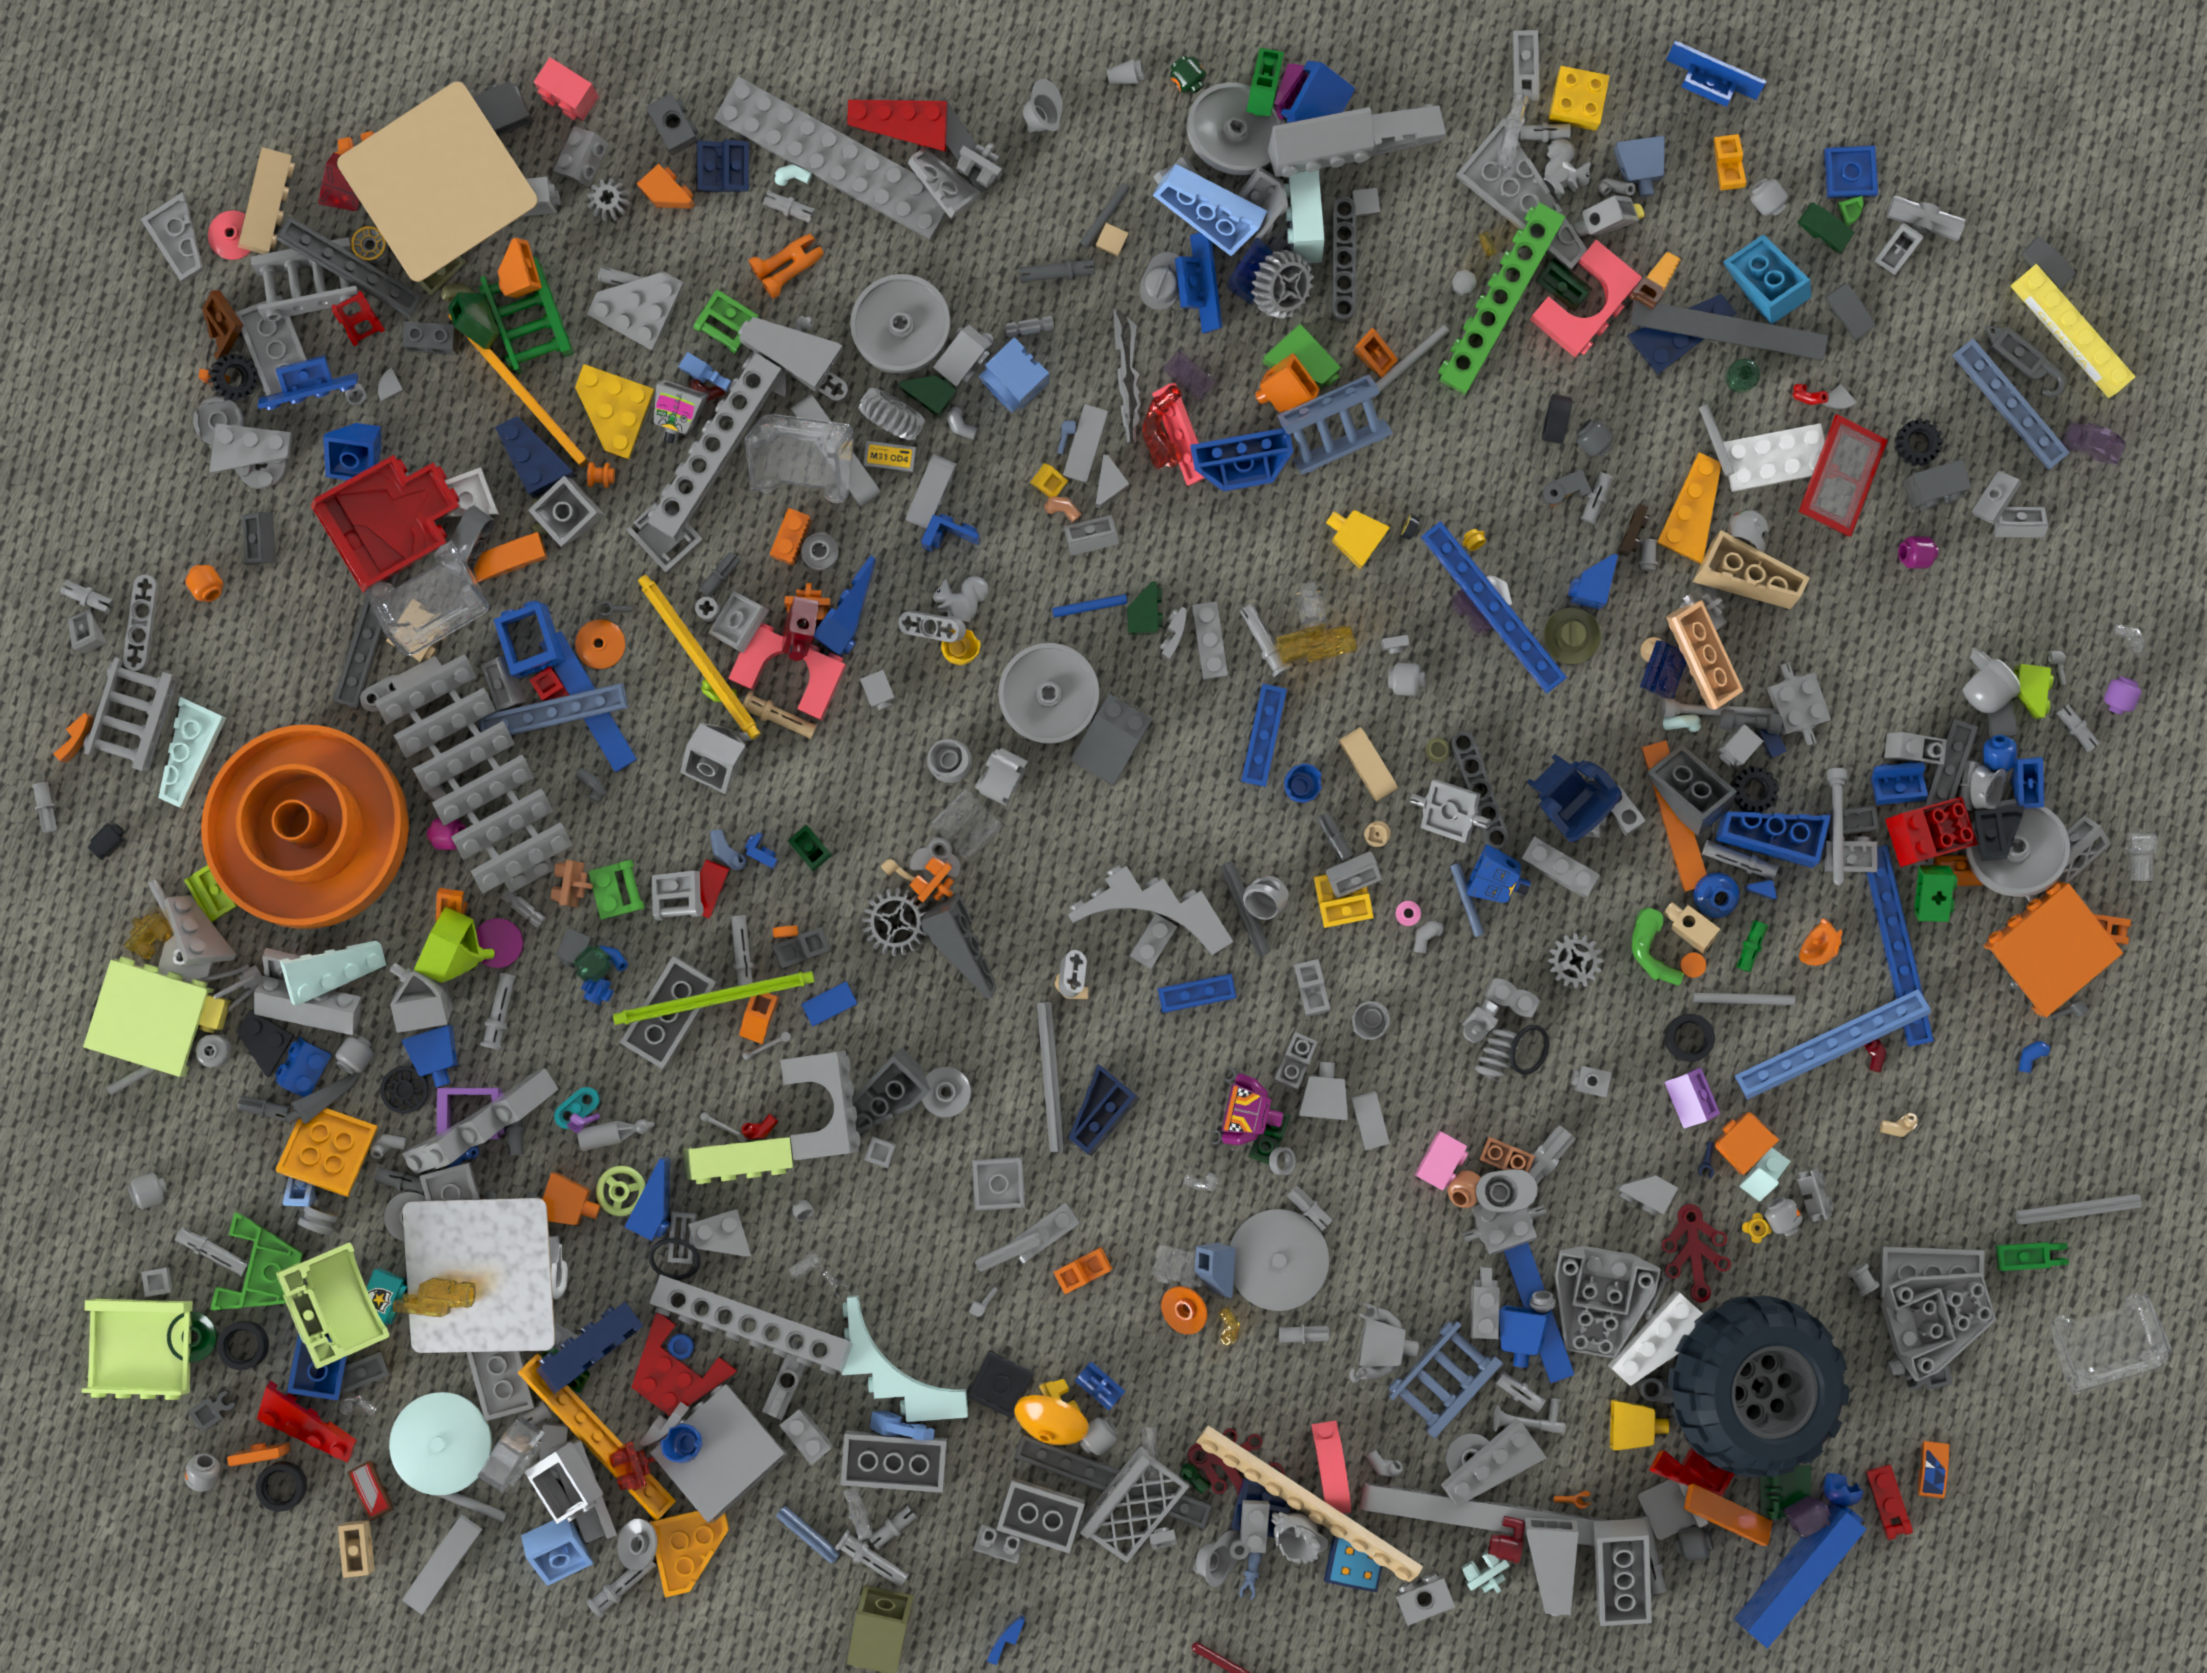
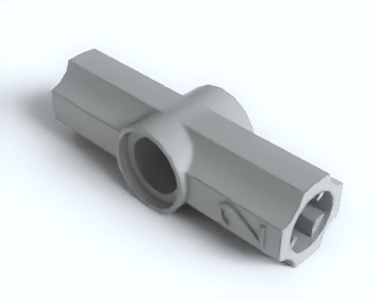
M1898 196L1892 198L1886 215L1887 218L1910 225L1917 232L1923 234L1934 233L1955 241L1959 240L1966 220L1942 212L1936 205L1925 202L1918 204Z
M1560 1125L1555 1127L1542 1145L1539 1144L1531 1152L1532 1155H1535V1158L1528 1173L1535 1179L1537 1185L1543 1177H1547L1560 1161L1559 1158L1576 1139Z
M792 1341L791 1345L793 1349H799L803 1344ZM788 1354L787 1358H785L762 1412L780 1420H783L806 1365L796 1362L797 1357ZM784 1373H791L794 1376L795 1383L792 1387L782 1386L780 1379Z

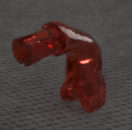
M1170 385L1160 396H1155L1152 399L1142 425L1144 442L1151 454L1152 464L1157 469H1162L1164 466L1173 468L1182 460L1180 449L1175 443L1170 442L1161 425L1162 417L1169 411V407L1182 396L1180 389L1175 385Z

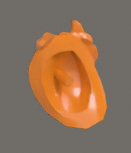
M1821 918V923L1811 930L1800 949V961L1813 966L1823 965L1838 954L1839 946L1842 944L1841 937L1843 931L1840 929L1836 932L1829 921Z

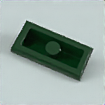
M1555 258L1536 280L1573 311H1576L1593 289Z

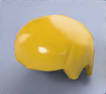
M955 629L949 630L954 632V634L956 633ZM966 629L962 640L955 642L942 641L941 651L950 663L959 666L972 662L978 656L981 642L975 637L972 630Z

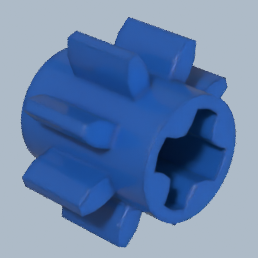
M594 974L592 979L586 978L581 987L582 990L586 991L583 997L597 1005H601L603 1000L606 1002L610 1001L614 990L609 988L612 982Z

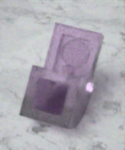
M2073 422L2069 423L2062 440V444L2067 449L2087 453L2095 461L2117 465L2126 443L2117 433L2105 427L2092 423L2083 425Z

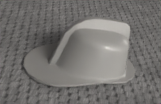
M1040 79L1035 82L1031 98L1023 109V116L1027 122V131L1030 133L1034 131L1044 132L1046 130L1056 131L1059 129L1063 102L1057 87L1047 79Z
M1163 252L1153 257L1142 278L1139 290L1143 302L1152 309H1166L1173 305L1178 298L1179 288L1175 258L1180 256L1175 253Z
M1524 1170L1495 1171L1485 1174L1479 1180L1476 1186V1196L1483 1208L1492 1212L1521 1210L1534 1202L1538 1187L1531 1174Z
M1230 1530L1225 1532L1216 1543L1202 1546L1197 1554L1193 1570L1205 1577L1207 1583L1212 1587L1221 1585L1238 1561L1229 1552L1231 1542L1240 1539V1533ZM1237 1546L1235 1552L1241 1553L1243 1546Z

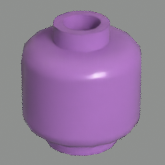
M2122 676L2111 680L2104 695V702L2110 705L2108 710L2123 715L2124 711H2134L2141 696V689L2137 687L2139 683Z

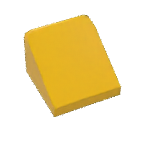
M1045 463L1030 481L1034 487L1049 498L1057 497L1068 482L1057 470Z

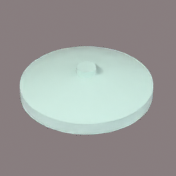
M448 1392L427 1394L407 1405L394 1422L389 1441L391 1460L399 1476L412 1488L429 1495H448L459 1492L473 1484L486 1469L493 1446L492 1431L489 1422L484 1419L482 1410L471 1400Z

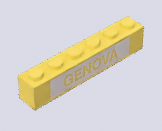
M2037 264L2011 285V288L2108 398L2118 393L2135 378V375Z

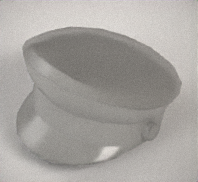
M943 739L936 742L929 749L927 765L930 772L938 780L946 783H955L964 779L970 772L972 755L967 746L962 742L953 739Z
M1984 765L1978 766L1973 770L1970 781V798L1977 811L1995 809L1999 805L2006 780V771L2003 768L1999 769L1996 773H1993Z

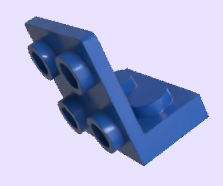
M940 513L939 517L932 515L921 544L923 549L933 552L935 547L939 549L944 538L942 530L976 545H979L981 540L975 527L965 523L959 526L953 522V518Z

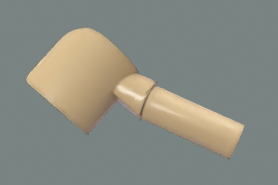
M887 859L881 865V868L889 876L896 871L910 882L915 878L899 867L892 859Z

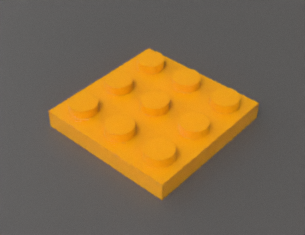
M325 1108L305 1125L299 1119L279 1160L276 1172L349 1197L378 1127L377 1125Z

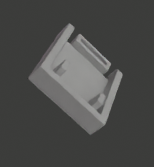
M655 502L633 522L640 529L638 533L630 526L626 530L668 574L704 540L689 523L677 541L648 523L650 519L648 514L656 504ZM669 505L667 509L668 514H677V510L672 505ZM685 538L690 544L671 560L666 554Z

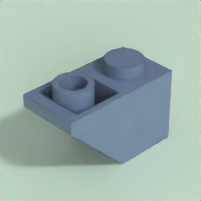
M1218 1242L1196 1246L1195 1272L1212 1293L1232 1298L1236 1248Z

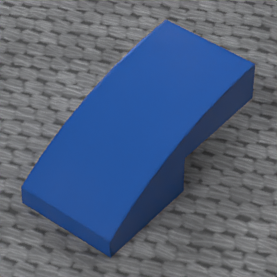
M1018 1616L1003 1630L994 1643L987 1662L997 1665L1005 1642L1016 1644L1025 1621L1024 1616Z

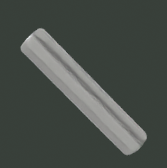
M1036 1231L975 1260V1264L978 1270L983 1272L1040 1246L1043 1243V1238L1040 1232Z

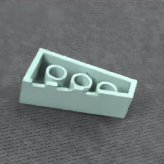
M1319 170L1316 172L1305 171L1296 173L1291 177H1287V184H1284L1289 206L1285 211L1286 221H1290V228L1287 229L1288 244H1291V252L1298 253L1307 260V263L1322 262L1324 248Z

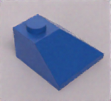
M354 423L324 434L326 477L349 480L379 463L382 446L381 426Z

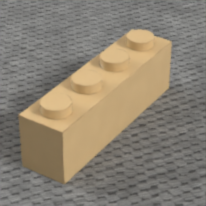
M264 147L261 148L238 248L261 254L269 253L270 249L275 250L278 235L273 233L275 225L280 226L283 217V211H280L279 208L281 201L286 202L289 187H285L287 177L292 178L295 163L290 162L292 155Z

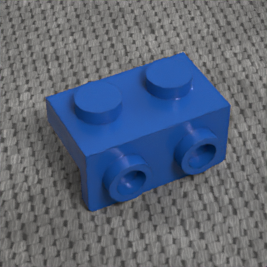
M1910 761L1904 764H1881L1874 767L1871 784L1876 805L1926 801L1928 794L1923 776L1925 770L1924 762L1916 763Z
M299 1037L297 1042L295 1041L291 1044L286 1062L279 1066L276 1072V1082L282 1088L305 1097L311 1094L332 1054Z

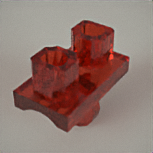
M632 1441L622 1445L617 1451L609 1455L613 1468L621 1465L625 1466L627 1474L617 1477V1483L621 1491L633 1489L634 1492L647 1486L644 1476L651 1474L648 1464L654 1462L653 1456L645 1458L643 1449L635 1452Z

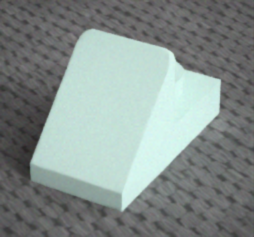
M1771 1148L1754 1165L1739 1187L1760 1202L1779 1184L1778 1178L1791 1161Z

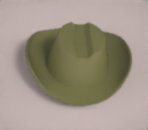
M1567 607L1554 612L1545 624V645L1549 653L1561 663H1582L1589 659L1600 645L1601 629L1598 621L1589 612L1580 608Z

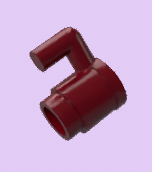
M1503 1516L1502 1526L1514 1528L1513 1537L1503 1534H1492L1488 1555L1519 1563L1523 1548L1525 1521Z

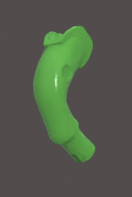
M1643 908L1635 920L1636 925L1631 945L1633 955L1652 979H1661L1679 986L1684 972L1664 965L1663 961L1653 958L1649 952L1655 933L1659 932L1663 925V914L1652 908Z

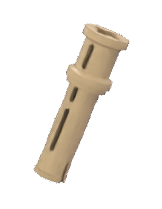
M751 691L748 692L743 702L747 712L760 717V720L763 722L770 720L810 740L816 730L817 724L774 706L773 701L760 699L754 696Z

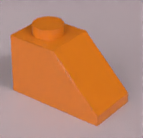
M519 238L512 239L498 269L499 287L504 296L518 298L541 289L542 286L529 242Z

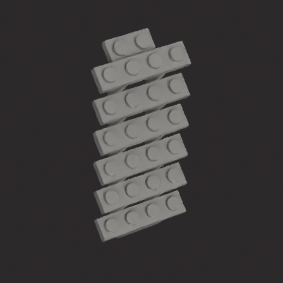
M465 654L444 665H441L436 656L390 679L395 691L374 702L386 725L406 714H409L414 724L393 735L405 758L428 747L432 754V759L413 768L424 792L445 781L448 782L453 792L432 802L443 825L445 826L465 814L472 826L451 836L463 860L484 848L489 854L491 860L471 870L482 894L502 883H505L508 891L512 893L555 870L550 857L572 846V843L561 822L539 834L531 823L553 812L542 789L520 800L513 793L512 789L534 778L523 755L500 767L493 758L494 755L513 746L514 741L503 721L481 733L475 726V721L496 711L484 687L463 699L454 690L476 678ZM448 693L453 704L421 720L415 710ZM467 726L472 738L443 753L439 752L434 743ZM484 760L487 761L492 771L459 787L453 778L454 776ZM503 794L507 796L511 805L479 821L473 813V810ZM524 827L530 839L498 855L492 844Z

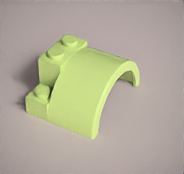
M346 1243L303 1263L299 1262L276 1272L284 1292L283 1297L302 1342L306 1344L315 1368H321L389 1337L387 1327L379 1317L363 1282L351 1243ZM304 1278L306 1279L307 1285L303 1284ZM326 1333L329 1334L332 1343L328 1341L325 1336Z

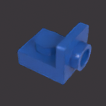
M757 832L756 836L751 835L745 846L748 850L746 855L775 870L779 862L778 859L774 858L776 853L764 846L761 850L758 849L764 835Z

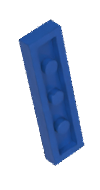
M1262 683L1241 779L1243 783L1266 787L1285 701L1286 688Z

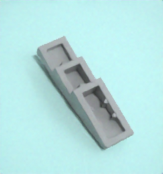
M461 1515L402 1601L423 1615L483 1529Z

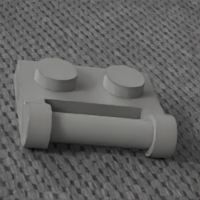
M700 871L652 875L653 917L656 921L665 920L667 917L684 915L698 917L703 915L704 909L700 897ZM689 898V905L664 906V900Z

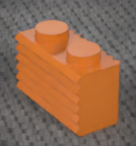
M791 508L787 509L770 552L772 558L792 566L796 565L795 561L798 560L797 556H799L801 551L800 547H802V543L805 541L804 538L807 537L806 533H809L810 524L813 523L809 515Z

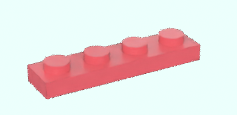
M1176 383L1168 384L1152 393L1186 484L1190 486L1205 479L1194 470L1190 445L1198 444Z

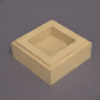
M1106 223L1096 243V247L1119 257L1129 233Z

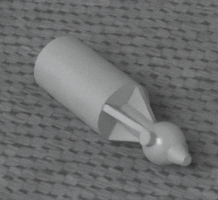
M640 1119L635 1124L613 1121L583 1128L577 1133L578 1141L582 1152L622 1143L635 1132L645 1134L655 1124L645 1119Z

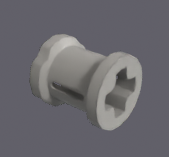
M702 597L696 602L695 611L702 620L712 622L719 616L720 607L714 599ZM710 603L714 610L709 611L708 615H706L702 607L705 608Z
M1863 1263L1847 1273L1848 1277H1852L1859 1288L1858 1293L1860 1296H1864L1880 1286L1879 1282L1875 1281L1870 1274L1867 1263Z

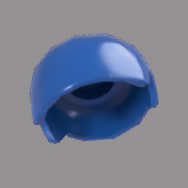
M1306 763L1292 767L1284 779L1286 795L1294 802L1306 803L1314 800L1322 789L1321 772L1314 765Z
M683 1423L670 1428L666 1438L661 1440L662 1454L668 1460L681 1464L694 1460L702 1448L701 1433L694 1426Z
M1836 1473L1826 1474L1823 1488L1824 1494L1830 1502L1839 1506H1853L1861 1500L1863 1490L1859 1488L1858 1483L1850 1487L1846 1476Z

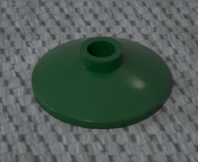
M190 1311L192 1326L189 1327V1330L192 1329V1333L194 1331L197 1332L199 1337L195 1341L191 1336V1344H189L191 1350L188 1362H198L208 1357L214 1350L217 1332L215 1325L209 1317L200 1312ZM184 1313L173 1319L167 1331L168 1347L172 1354L182 1361L183 1356L178 1354L172 1345L171 1333L177 1321L184 1317ZM184 1331L182 1332V1336H181L182 1342H183V1338H184Z

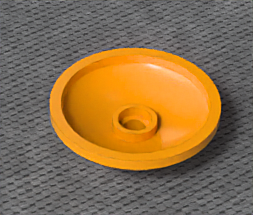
M1043 1395L1025 1396L1018 1400L1014 1409L1015 1417L1021 1427L1031 1436L1044 1443L1053 1445L1074 1444L1083 1440L1089 1429L1088 1422L1081 1412L1068 1403L1056 1398Z

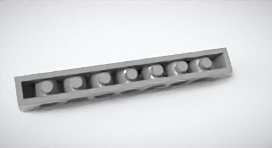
M757 353L754 354L753 358L750 356L747 358L742 367L744 372L739 379L736 377L729 387L730 394L726 400L721 399L715 409L717 412L716 416L712 421L708 420L702 429L704 434L700 441H695L688 452L690 456L686 463H680L675 471L677 477L672 484L668 483L661 494L663 499L659 505L655 504L648 514L650 518L648 523L675 541L680 537L783 375L780 367ZM752 377H758L761 380L760 385L756 388L748 387V381ZM739 398L747 399V405L743 409H736L734 406ZM726 419H731L734 422L733 427L727 431L722 430V422ZM712 440L720 441L719 449L714 452L708 451V444ZM699 461H704L707 464L705 471L701 473L695 472V464ZM686 482H691L693 484L692 491L688 494L681 493V486ZM673 503L679 504V512L675 515H669L667 512L669 505Z
M660 1275L649 1303L656 1307L655 1312L669 1317L670 1312L679 1315L678 1320L692 1325L696 1321L702 1323V1329L713 1333H716L717 1329L725 1331V1337L740 1341L742 1337L750 1340V1346L763 1350L764 1346L773 1348V1354L787 1358L788 1354L797 1357L796 1362L806 1366H811V1363L821 1365V1371L832 1375L835 1374V1371L843 1372L853 1345L848 1340ZM679 1295H684V1305L676 1308L674 1305L675 1298ZM703 1303H707L709 1306L708 1313L704 1316H699L697 1312L698 1307ZM731 1312L733 1316L731 1322L722 1324L721 1316L723 1313ZM755 1320V1330L750 1333L745 1332L744 1326L746 1322ZM773 1328H778L780 1331L778 1339L769 1341V1331ZM801 1336L804 1340L802 1347L793 1349L791 1345L792 1340L795 1337ZM819 1345H826V1355L821 1358L816 1357V1348Z

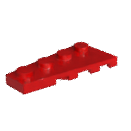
M848 100L847 125L946 153L947 101Z
M270 1380L264 1391L257 1420L348 1463L353 1455L357 1440L332 1422H323L318 1413L312 1408L304 1409L295 1402L297 1400L296 1397L290 1393L284 1395L276 1389L278 1385Z

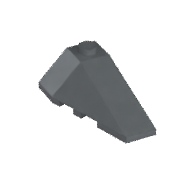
M957 892L951 898L948 897L926 912L922 919V929L925 935L930 937L932 943L987 999L993 997L997 987L987 960L979 956L978 936L974 937L970 932L968 923L972 922L959 892Z
M903 1048L896 1052L852 1098L853 1106L857 1111L855 1124L856 1131L859 1134L904 1111L914 1108L931 1090L920 1064Z

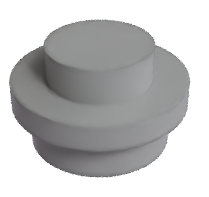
M1536 1291L1532 1294L1530 1306L1537 1312L1545 1313L1555 1307V1299L1552 1293L1548 1291Z

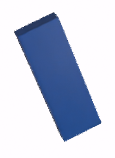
M1232 974L1158 988L1162 1013L1237 998Z

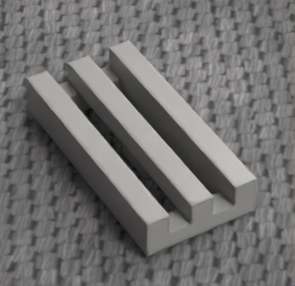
M672 1211L669 1238H675L677 1217H682L680 1239L685 1240L687 1218H691V1223L696 1222L698 1213ZM690 1234L689 1243L694 1246L693 1241H692V1238H691V1234ZM669 1243L667 1262L693 1264L694 1255L691 1250L688 1249V1258H684L685 1246L679 1244L678 1258L674 1257L675 1243Z

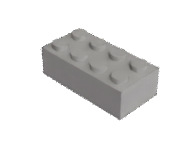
M673 956L642 1007L714 992L719 982L680 958ZM704 1007L632 1022L620 1043L661 1069H667Z
M847 1430L844 1434L841 1485L943 1493L948 1438L934 1437L933 1440H916L904 1435L886 1436L876 1432Z
M1645 1518L1594 1521L1596 1598L1600 1626L1652 1623L1649 1533Z

